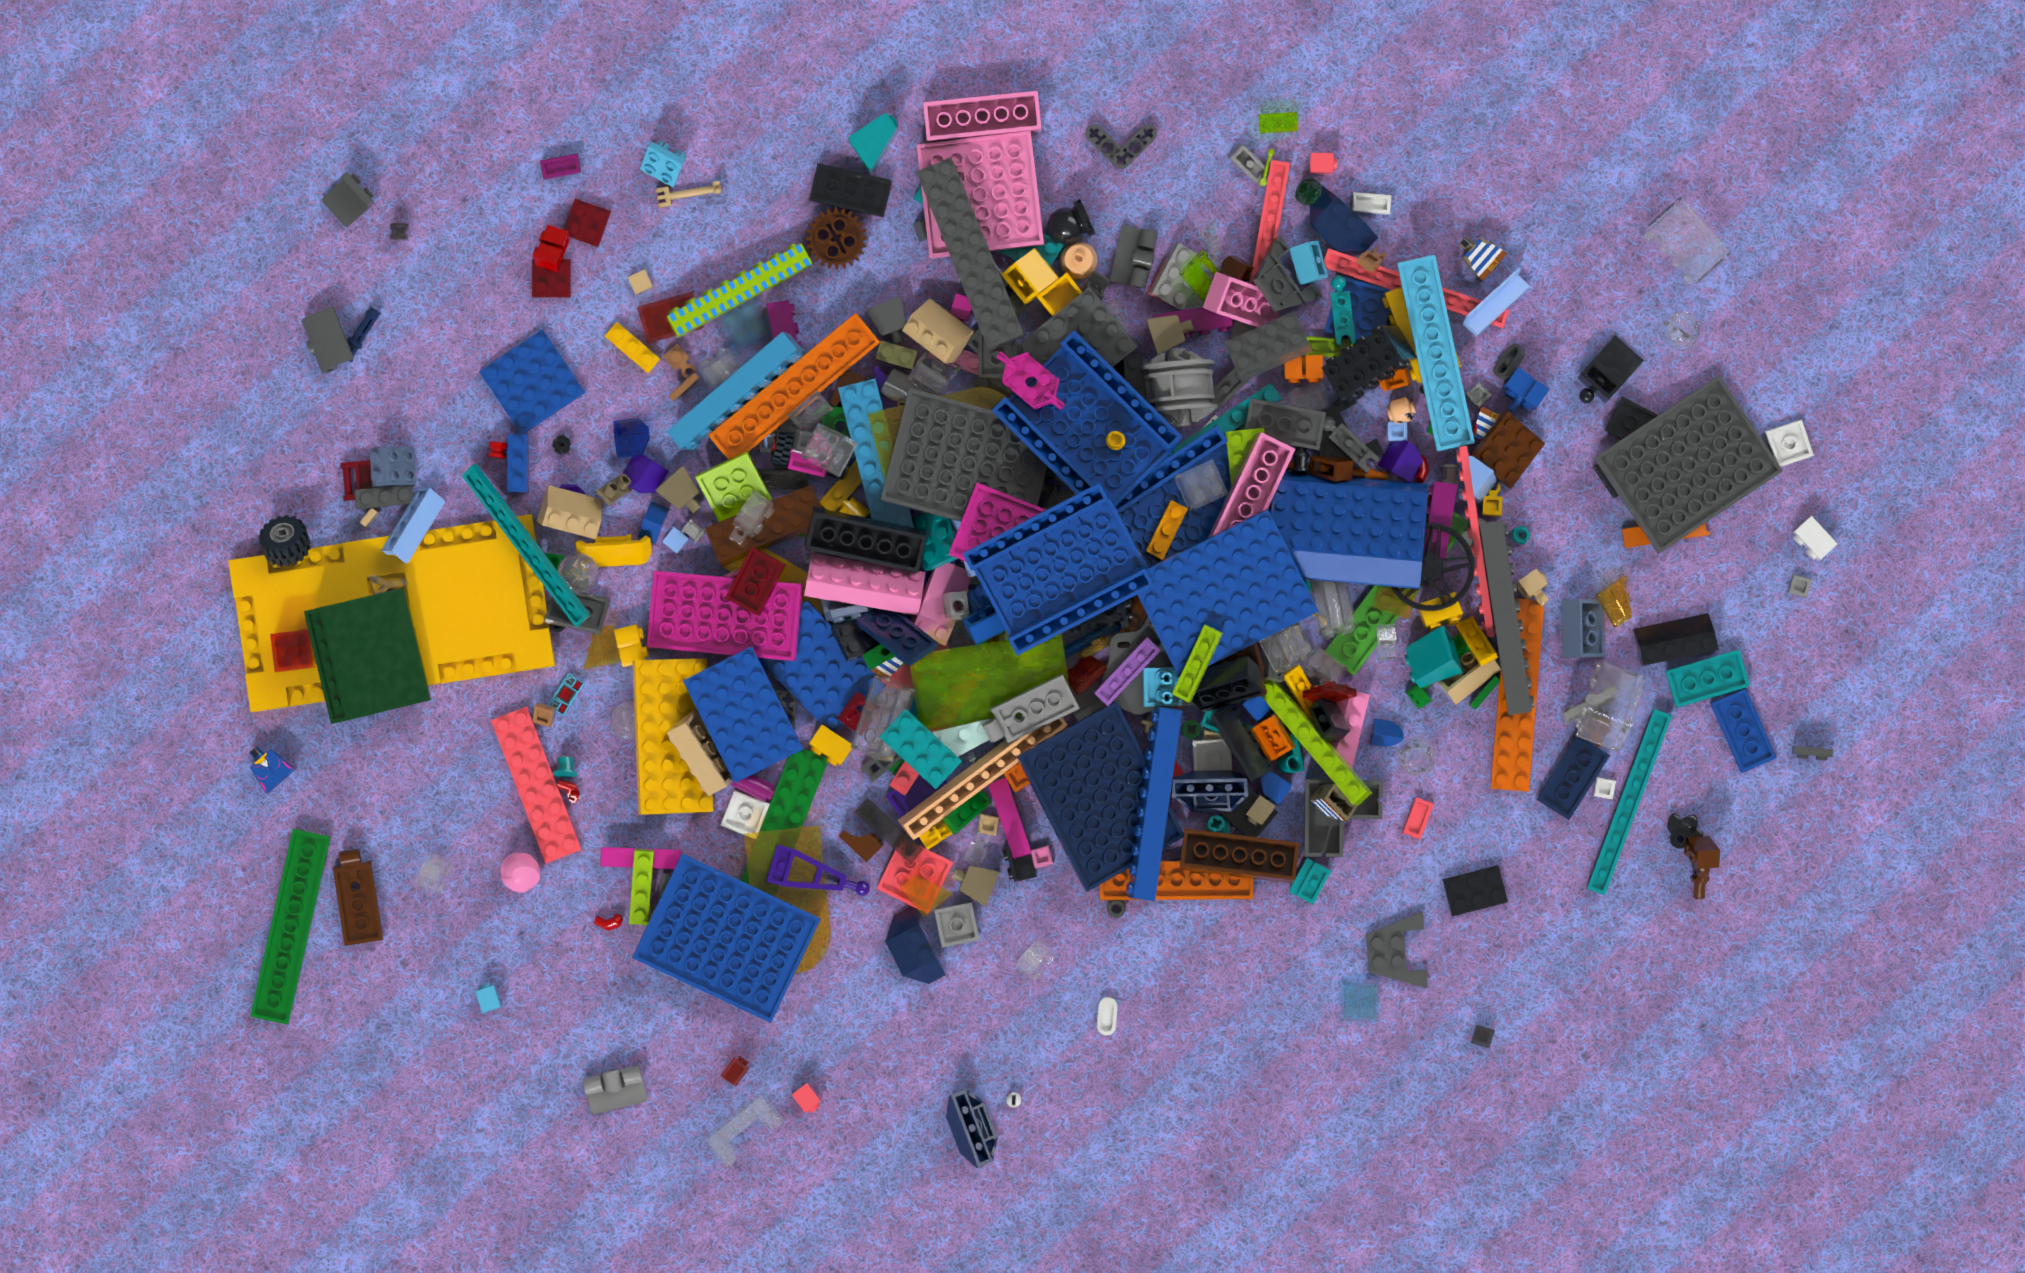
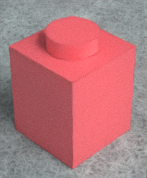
M1310 153L1309 174L1332 175L1333 170H1337V158H1334V153Z
M808 1082L792 1094L805 1113L808 1111L812 1113L820 1107L818 1103L821 1102V1099Z

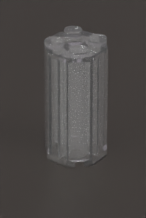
M1307 579L1310 594L1319 611L1314 614L1318 635H1322L1323 639H1330L1335 634L1342 633V636L1353 634L1357 624L1348 583Z

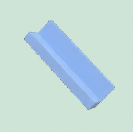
M1520 268L1513 272L1466 316L1463 325L1476 337L1529 289L1530 286L1519 276Z
M419 487L383 546L382 551L386 555H396L404 563H408L444 505L445 500L431 488Z

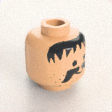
M1407 397L1392 400L1387 407L1390 421L1400 424L1411 421L1413 413H1416L1414 402H1410Z

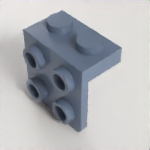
M379 447L370 449L372 487L416 484L415 458L412 447Z
M820 599L827 622L839 623L845 621V618L850 617L852 620L858 619L868 611L866 606Z

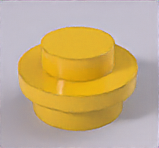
M1112 431L1106 437V444L1112 450H1120L1125 445V436L1119 431Z

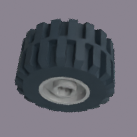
M277 516L276 519L273 520L272 518L269 520V523H265L263 525L264 529L260 530L259 541L266 560L270 561L272 565L277 564L278 567H282V565L289 567L290 564L295 565L298 561L304 560V556L309 554L308 550L311 549V542L306 526L302 520L297 519L295 516Z

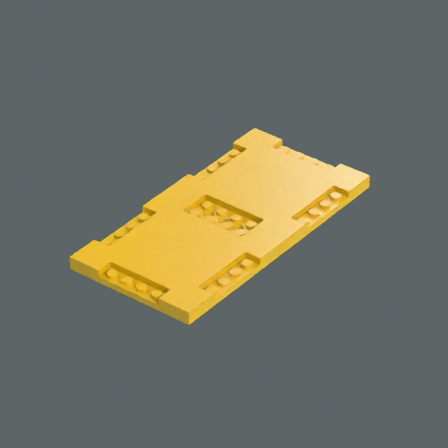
M533 514L516 516L537 543ZM495 520L428 530L408 563H404L396 555H386L382 551L389 536L311 548L308 550L309 554L304 556V560L298 561L295 565L290 564L289 567H285V565L278 567L277 564L272 565L270 561L266 560L264 555L228 560L245 664L250 712L325 702L315 656L312 655L313 648L304 611L383 593L388 589L405 588L428 686L554 667L556 664L549 623H545L547 604L544 585Z

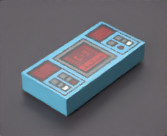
M568 673L548 705L555 707V710L564 716L585 683Z

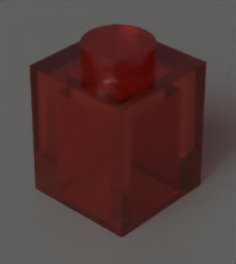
M734 1056L721 1074V1077L737 1087L750 1069L748 1066L749 1062L741 1056L738 1058Z

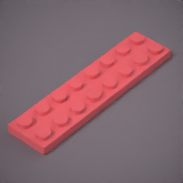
M526 706L492 719L491 722L544 861L549 863L580 851L582 848L557 787L535 725L532 722L530 712Z

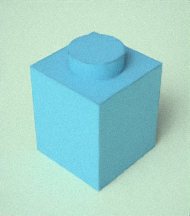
M490 983L479 986L480 990L475 991L482 1013L502 1007L496 985L491 986Z

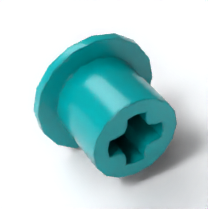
M567 756L558 757L557 770L553 771V775L563 778L576 777L577 772L574 771V758Z
M1215 815L1208 820L1205 828L1206 831L1229 834L1230 823L1225 817Z

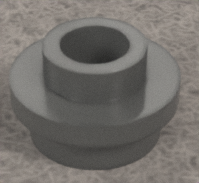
M1122 900L1109 901L1107 912L1111 917L1119 918L1124 915L1126 906ZM1115 904L1120 906L1118 912H1114L1112 909Z

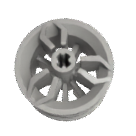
M1185 348L1169 349L1168 357L1166 353L1156 356L1141 366L1142 371L1149 373L1144 375L1146 401L1174 427L1190 426L1191 417L1192 422H1198L1218 409V404L1210 402L1215 400L1213 370L1207 369L1209 366L1214 365V360L1202 359L1201 356L1187 351Z

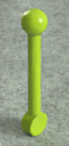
M1273 149L1267 151L1268 158L1263 177L1259 180V185L1262 187L1267 185L1268 169L1271 158L1275 154Z

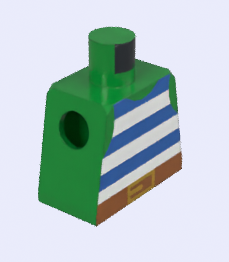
M881 644L862 655L869 669L885 680L905 664Z

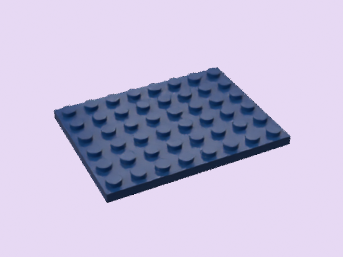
M1268 508L1148 567L1154 586L1137 594L1179 678L1204 625H1209L1223 633L1208 665L1210 666L1319 612Z
M681 853L632 958L771 1023L821 918Z

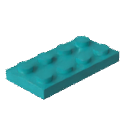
M1740 650L1665 671L1676 708L1750 686Z
M906 708L879 736L935 789L962 762L951 749Z

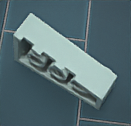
M989 719L933 731L932 733L957 756H960L989 740L982 726Z

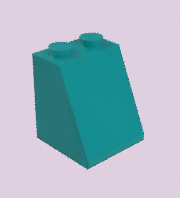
M886 112L848 137L850 145L870 174L874 172L898 133L897 121L892 114L888 116Z
M1444 626L1435 629L1405 647L1407 655H1404L1407 665L1411 666L1412 670L1409 672L1410 678L1413 683L1416 682L1419 688L1463 673L1454 640Z

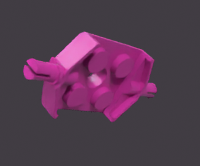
M1002 351L999 352L996 358L1005 364L1003 384L1033 409H1038L1048 404L1055 405L1060 411L1065 407L1066 404L1057 397L1060 379L1056 378L1033 359L1028 352L1013 358H1009ZM1035 378L1037 384L1034 387H1029L1026 385L1027 379Z

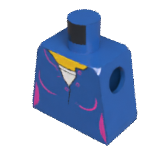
M256 746L249 752L256 761L250 766V769L265 793H270L296 770L272 749L264 753Z

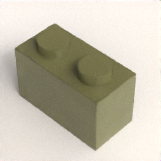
M880 341L875 359L879 362L913 371L918 351Z

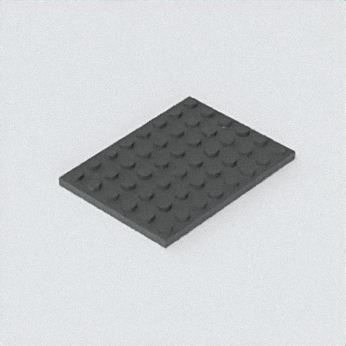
M1720 375L1594 458L1657 554L1783 471Z
M909 388L880 500L961 522L976 483L1038 506L1048 466L991 410Z

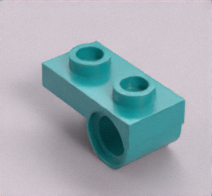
M1290 734L1289 736L1296 747L1286 752L1285 756L1281 757L1278 761L1279 770L1285 774L1305 771L1304 759L1300 752V742L1293 734ZM1289 760L1291 762V768L1288 765Z

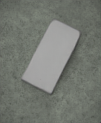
M1239 143L1227 157L1257 184L1263 177L1265 165L1244 144Z

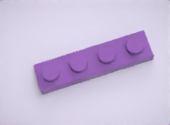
M1145 637L1093 693L1106 706H1109L1161 650L1148 637Z

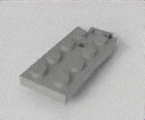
M1060 674L991 707L990 710L995 718L987 720L982 726L990 742L998 741L1005 736L1006 742L1009 743L1080 708L1063 674ZM1018 712L1023 715L1020 719L1015 717V714Z

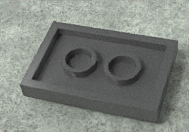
M573 591L590 613V616L580 626L575 627L551 595L545 623L601 635L610 599Z

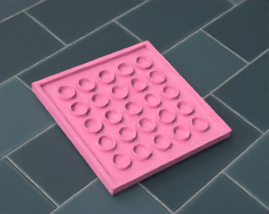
M1031 130L917 144L919 170L952 157L990 251L1044 245ZM922 188L930 259L949 257L950 254Z

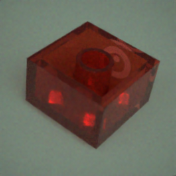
M308 629L270 634L274 671L276 673L316 668Z

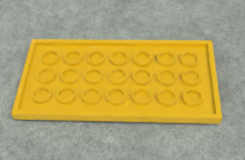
M707 658L633 660L638 815L713 812V794L708 796L701 789L699 781L691 774L689 766L680 757L678 749L670 742L667 734L675 723L694 709H697L683 683V679L708 668Z

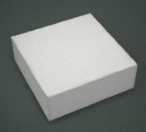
M1597 777L1593 796L1613 800L1616 781Z

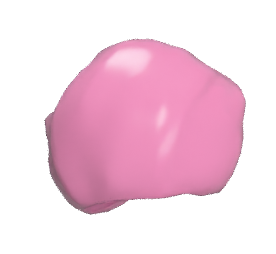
M511 853L506 856L501 864V880L512 891L524 893L533 888L540 880L539 865L529 854Z

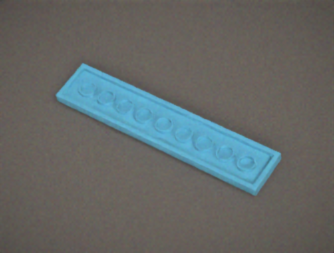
M1431 255L1399 262L1397 267L1436 451L1473 444L1475 441L1436 257Z

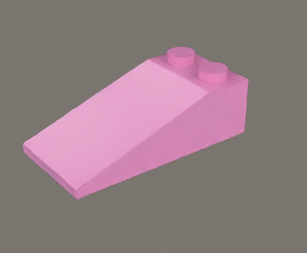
M1216 272L1203 308L1255 327H1260L1278 319L1280 311L1274 312L1256 285Z
M950 562L933 569L922 592L919 615L912 614L910 618L911 622L944 646L950 637L956 621H952V617L945 618L942 595L951 592H967L972 577H968L966 569ZM954 602L953 607L956 611H958L959 606L956 602Z

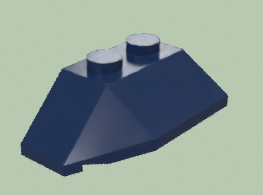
M1321 186L1309 199L1310 226L1338 252H1365L1378 239L1370 227L1352 209L1324 186Z
M1232 770L1191 771L1172 778V798L1178 800L1192 812H1232L1249 796L1248 777Z
M909 907L894 915L885 943L902 976L927 984L945 976L912 908Z
M967 1089L949 1095L946 1118L960 1154L976 1168L992 1162L998 1137L984 1101L970 1093Z

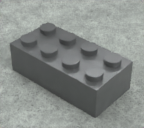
M1295 311L1224 342L1242 382L1312 351Z

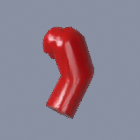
M1421 455L1423 463L1415 477L1418 483H1423L1429 472L1427 459L1423 455Z
M559 778L557 787L566 790L569 801L576 803L580 799L577 785Z
M615 914L613 918L606 920L597 915L593 924L611 931L622 925L623 918L621 915Z

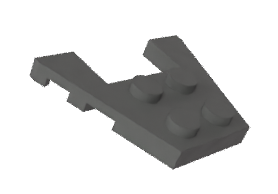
M1281 236L1273 240L1253 279L1274 312L1315 301L1322 297L1313 282L1300 291L1279 261V258L1290 250Z
M1423 912L1366 934L1369 973L1421 987H1428L1427 970L1406 971L1404 931L1424 930Z

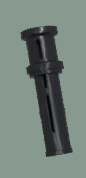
M1296 446L1292 455L1294 458L1293 474L1305 475L1309 473L1307 458H1309L1310 454L1305 447Z

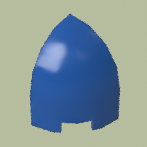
M1374 718L1372 725L1373 735H1371L1370 745L1392 746L1404 739L1403 731L1397 724L1392 721Z

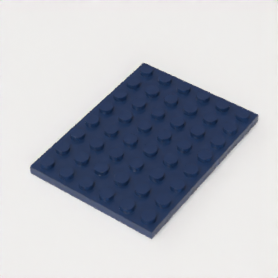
M1114 701L1109 706L1097 710L1016 756L1085 892L1129 869L1130 864L1133 862L1132 846L1136 841L1134 830L1139 820L1137 809L1138 806H1141L1140 789L1144 785L1142 774L1147 760L1117 701ZM1170 806L1168 807L1163 849L1183 838V831Z

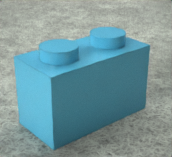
M1318 241L1307 242L1289 248L1299 285L1310 284L1328 278Z

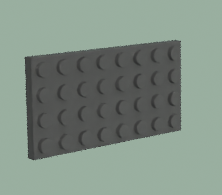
M1089 287L1017 345V356L1028 352L1033 359L1043 365L1061 348L1060 343L1074 330L1111 367L1125 358L1138 345L1093 289ZM977 377L971 384L991 409L1005 397L1008 399L1014 393L1003 384V378L979 379Z

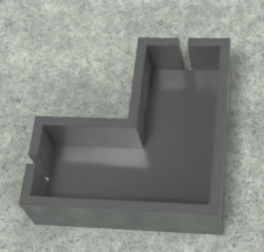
M1304 779L1303 856L1322 857V853H1324V857H1343L1344 821L1326 817L1310 801L1320 785L1334 783L1332 780ZM1362 780L1372 791V794L1361 804L1357 805L1350 819H1382V802H1377V798L1383 797V781Z

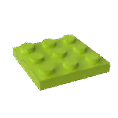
M747 451L695 475L719 522L773 500Z

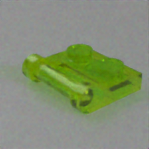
M1202 250L1179 275L1200 300L1205 301L1212 281L1199 267V264L1202 262L1213 275L1216 272L1220 273V271L1208 258L1206 251Z

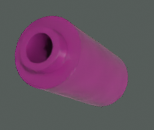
M753 774L736 783L734 781L731 783L732 786L764 802L767 799L771 800L775 792L772 789L773 784Z

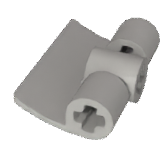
M639 1065L620 1070L612 1069L600 1075L583 1078V1085L588 1096L592 1115L647 1101Z

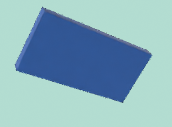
M1746 688L1710 703L1740 773H1744L1777 758Z

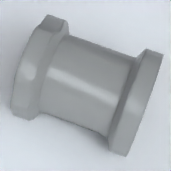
M1442 464L1443 480L1441 482L1458 484L1457 468H1459V465Z
M691 518L681 532L687 533L694 539L695 543H698L705 534V529H701Z

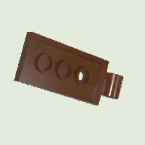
M359 848L339 851L341 866H333V874L344 945L348 946L383 940L372 861L361 863ZM354 882H357L359 884V888L357 890H354L352 888V884Z

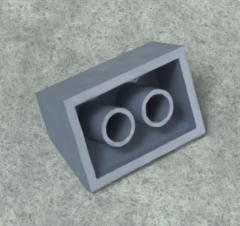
M1561 600L1563 658L1605 657L1604 600Z

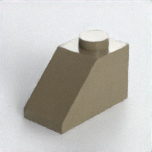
M1258 795L1246 812L1247 820L1255 826L1258 823L1262 825L1276 806Z

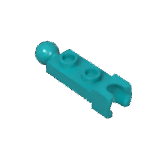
M1337 275L1331 280V285L1336 290V293H1330L1336 346H1340L1341 338L1347 336L1350 344H1355L1350 291H1343L1346 286V279L1341 275Z

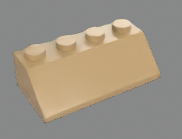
M694 709L675 723L667 734L670 742L678 749L680 757L686 761L691 774L699 781L701 789L710 796L727 787L732 777L698 710Z

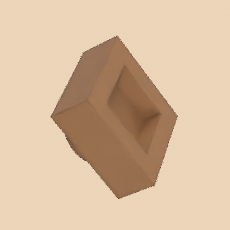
M537 702L534 707L532 722L551 727L554 720L555 707Z

